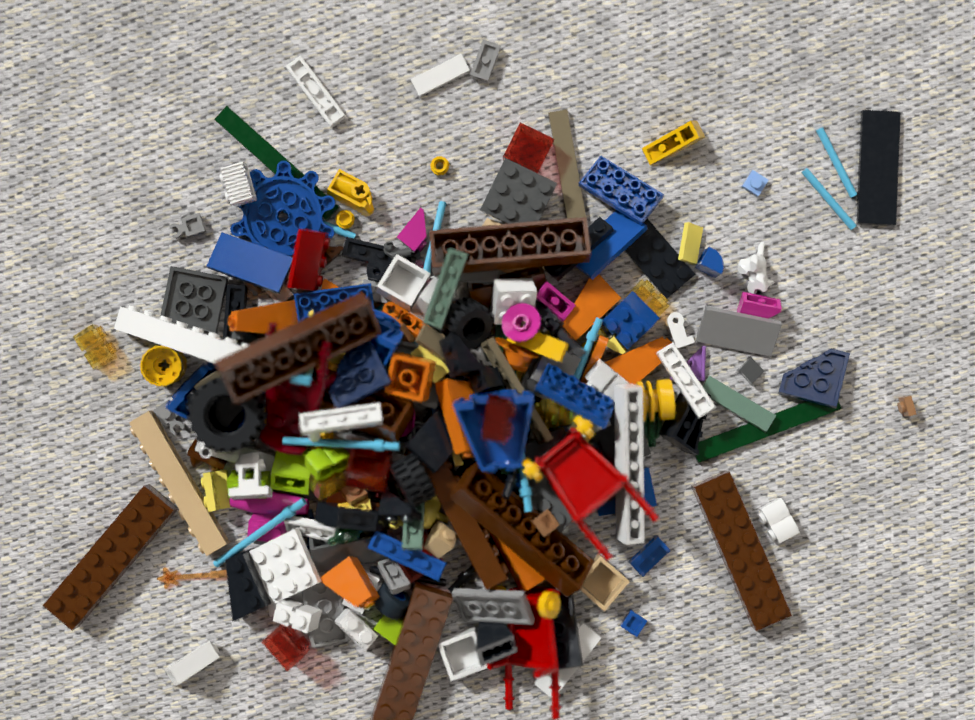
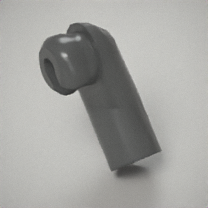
M390 241L384 244L383 250L385 254L394 259L396 254L404 259L411 257L410 248L399 250Z

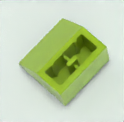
M308 449L302 455H291L276 451L271 471L270 488L309 495L314 484V476L305 466V456L311 449Z

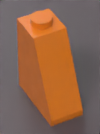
M347 557L320 577L324 585L357 608H370L375 604V600L380 597L357 557Z

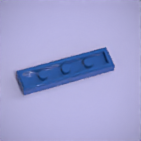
M380 531L374 532L367 547L437 581L440 580L447 564L423 551H403L401 541Z

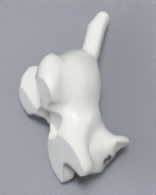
M761 242L758 246L757 254L741 259L738 263V272L746 274L749 278L747 288L748 292L756 294L757 290L765 293L774 284V281L768 279L766 273L767 263L764 257V242Z

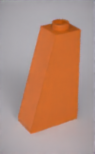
M599 274L593 280L589 278L574 302L576 306L563 321L565 323L563 327L577 340L594 324L596 317L601 318L621 297Z
M295 299L231 311V315L228 317L230 331L265 335L269 331V323H276L278 332L298 322Z
M660 337L604 363L630 384L636 385V382H640L662 363L656 352L672 342L668 338Z
M445 379L435 383L455 454L463 455V458H474L473 451L453 408L455 400L464 397L465 401L469 399V395L474 394L471 382Z
M489 532L520 591H527L546 580Z

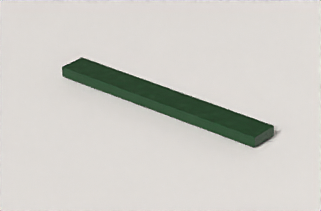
M228 106L214 119L274 174L277 172V164L280 161L289 162ZM290 163L293 177L297 179L302 178L304 174ZM315 185L314 191L317 196H327ZM335 204L333 209L324 212L323 218L328 221L340 207Z
M839 400L836 409L805 401L774 413L776 417L766 433L747 423L704 439L698 443L699 455H695L698 463L838 411L842 409Z

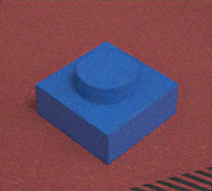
M630 609L620 626L638 637L647 620Z

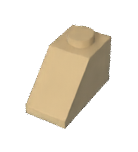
M436 519L424 548L439 559L453 549L458 535Z

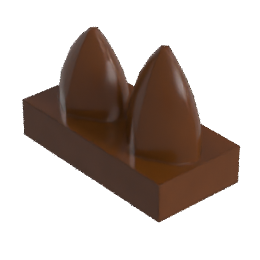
M195 439L187 453L190 456L193 468L205 462L209 465L211 471L223 470L227 460L213 456L209 458L201 457L200 452L195 451L198 442Z

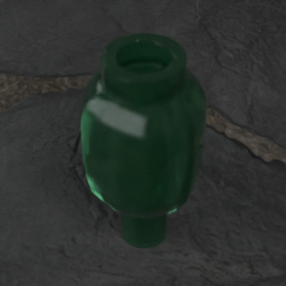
M655 412L654 421L649 420L647 413L646 422H643V432L648 439V447H656V439L660 437L658 433L662 427V420H660L658 412Z
M338 528L334 536L327 539L328 544L332 546L336 543L340 545L350 543L358 539L363 530Z

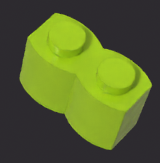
M323 447L308 452L305 456V466L317 481H321L334 473L341 472L350 467L352 456L345 448Z

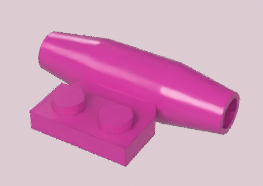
M272 492V497L267 499L233 500L230 498V507L253 513L248 521L249 536L283 512L282 510L286 506L293 505L303 497L282 492ZM304 498L307 504L296 511L295 515H307L309 499ZM284 521L256 541L269 542L287 533Z

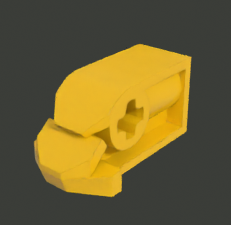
M339 169L327 188V195L332 196L335 200L354 209L365 217L373 214V198L369 186L362 180Z

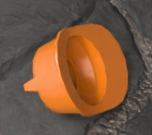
M495 338V341L504 348L503 354L514 370L526 372L532 359L539 357L538 354L506 339Z

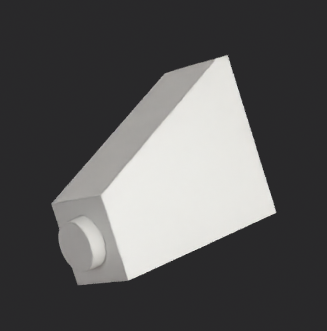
M208 641L166 667L164 671L174 686L179 685L220 658L218 656L219 649L215 643L211 644Z

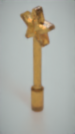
M164 567L163 576L158 577L157 580L163 581L164 589H167L170 583L179 584L177 580L226 578L227 572L226 570L210 571L209 573L176 575L178 570L170 572Z

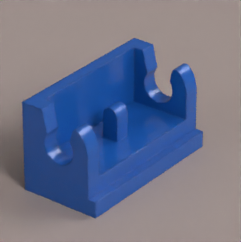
M655 535L628 562L644 577L671 550Z

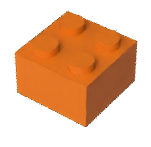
M402 352L393 353L388 373L392 384L385 387L384 392L419 402L428 400L437 361Z

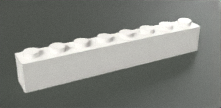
M129 305V308L120 307L114 326L116 330L213 363L250 345L242 343V346L238 345L237 340L228 337L225 340L220 339L221 335L213 332L205 334L204 329L199 327L187 328L188 324L177 321L176 324L172 323V318L161 316L157 318L154 312L145 310L142 313L140 312L141 308Z
M635 384L614 385L615 468L622 475L628 476V481L638 492H641L640 495L644 498L643 387ZM623 487L616 493V539L626 545L644 543V511L635 500H631V495Z

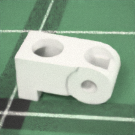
M677 312L671 313L665 322L672 343H674L677 349L695 343L693 336L687 337L683 326V316Z

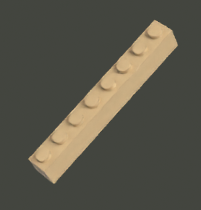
M148 411L129 422L131 433L135 438L138 437L142 452L149 456L150 466L154 471L157 470L160 475V483L163 487H167L170 493L168 494L170 500L178 506L179 516L182 520H186L189 525L188 531L199 542L197 545L201 553H205L208 556L229 544L230 541L212 511L208 512V508H205L204 496L155 413Z

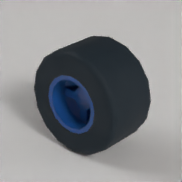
M383 583L377 591L380 597L375 600L374 605L386 617L398 620L407 611L410 597L405 591L392 595L387 584Z

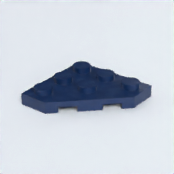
M371 340L345 352L329 394L336 409L346 408L392 384Z
M831 348L818 357L812 358L799 367L784 373L778 394L836 409L850 353Z

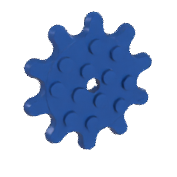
M280 161L277 164V172L271 178L265 177L258 169L250 171L257 201L237 206L243 211V218L239 222L232 224L230 229L234 236L246 235L253 244L289 257L294 254L298 229H311L329 233L328 238H333L335 234L333 227L326 225L322 217L324 212L335 207V199L332 196L319 197L315 194L314 187L319 180V176L315 171H308L302 178L297 179L293 177L291 165L287 161ZM281 211L288 213L289 218L284 222L279 219Z

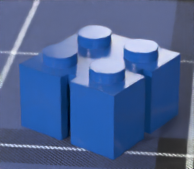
M632 291L603 319L602 324L612 334L616 333V338L629 349L652 328L660 317Z

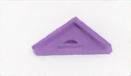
M702 346L686 361L700 382H705L706 346Z

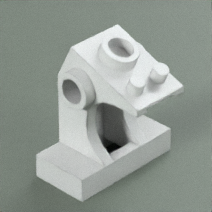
M260 453L240 454L239 461H236V472H239V488H229V497L233 500L272 497V489L269 486L261 485V471H265V460L261 459ZM254 470V479L245 480L246 471Z

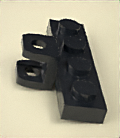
M598 217L588 227L590 251H593L614 232L613 227L601 217ZM578 263L544 266V269L555 280L559 281Z
M349 237L345 239L342 257L367 262L366 274L370 281L380 282L393 261L392 258L385 254L383 245ZM411 252V257L405 259L418 266L421 254Z
M227 284L223 340L226 337H232L233 331H230L228 326V317L231 315V311L246 309L248 292L246 285Z
M536 300L535 309L538 311L540 318H542L540 329L550 337L554 336L557 340L569 344L567 352L572 356L576 354L582 357L586 351L563 327L565 323L549 307L545 308Z

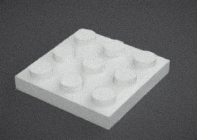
M299 528L293 529L249 551L272 605L322 582Z

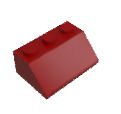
M298 229L287 287L316 291L322 286L323 276H321V272L327 263L325 252L326 249H329L331 239L328 238L329 233L311 229Z

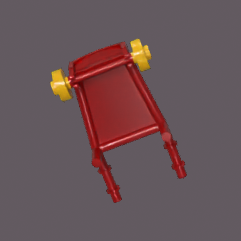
M578 415L573 419L577 427L570 428V432L539 458L536 456L533 463L528 458L524 459L522 464L525 468L522 471L529 479L533 477L537 482L544 478L539 470L543 472L573 521L586 535L585 539L588 538L599 551L598 554H601L606 561H609L613 556L608 551V546L605 547L594 534L595 531L589 528L584 519L623 487L631 495V500L637 502L645 512L644 515L648 516L653 523L660 517L655 513V508H651L640 495L641 492H638L628 481V476L622 475L582 437L584 434L587 439H591L595 435L592 430L594 426L589 420L583 419Z
M495 585L494 587L490 588L489 590H507V589H506L504 586ZM534 586L524 591L535 617L534 624L507 623V628L514 635L518 652L487 664V668L492 670L505 666V677H503L505 681V696L503 700H505L506 710L513 709V700H515L513 696L514 677H512V665L537 669L533 673L535 678L551 674V686H549V689H551L552 705L550 709L552 710V719H560V709H562V706L559 705V689H561V686L559 685V665L553 620L560 610V591ZM515 587L507 591H520V589Z

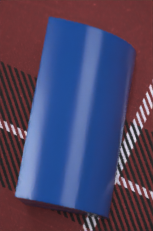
M709 246L702 252L695 268L716 278L723 272V259L718 251Z

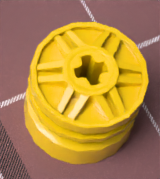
M163 345L154 346L148 349L142 356L140 369L144 379L150 384L167 386L179 381L185 375L187 360L181 351ZM165 361L167 364H170V367L166 369L162 366V363Z
M671 379L657 380L656 389L652 388L650 381H646L645 390L642 381L636 382V385L643 387V422H646V413H648L650 421H654L655 412H658L660 420L675 418V400Z

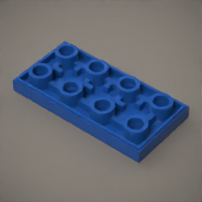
M603 156L596 160L579 182L581 188L640 225H643L664 198L663 193Z
M616 210L605 220L613 227L614 232L591 251L590 262L578 263L575 267L593 280L648 229L646 224L640 225Z
M222 232L206 266L208 269L280 294L291 269L293 258Z
M371 283L295 293L294 299L298 322L307 318L310 310L314 311V315L361 292L370 300L373 309H375Z
M549 363L535 387V390L602 429H605L614 409V401L611 397L599 393L592 386L580 382L575 376H570L561 371L559 367Z

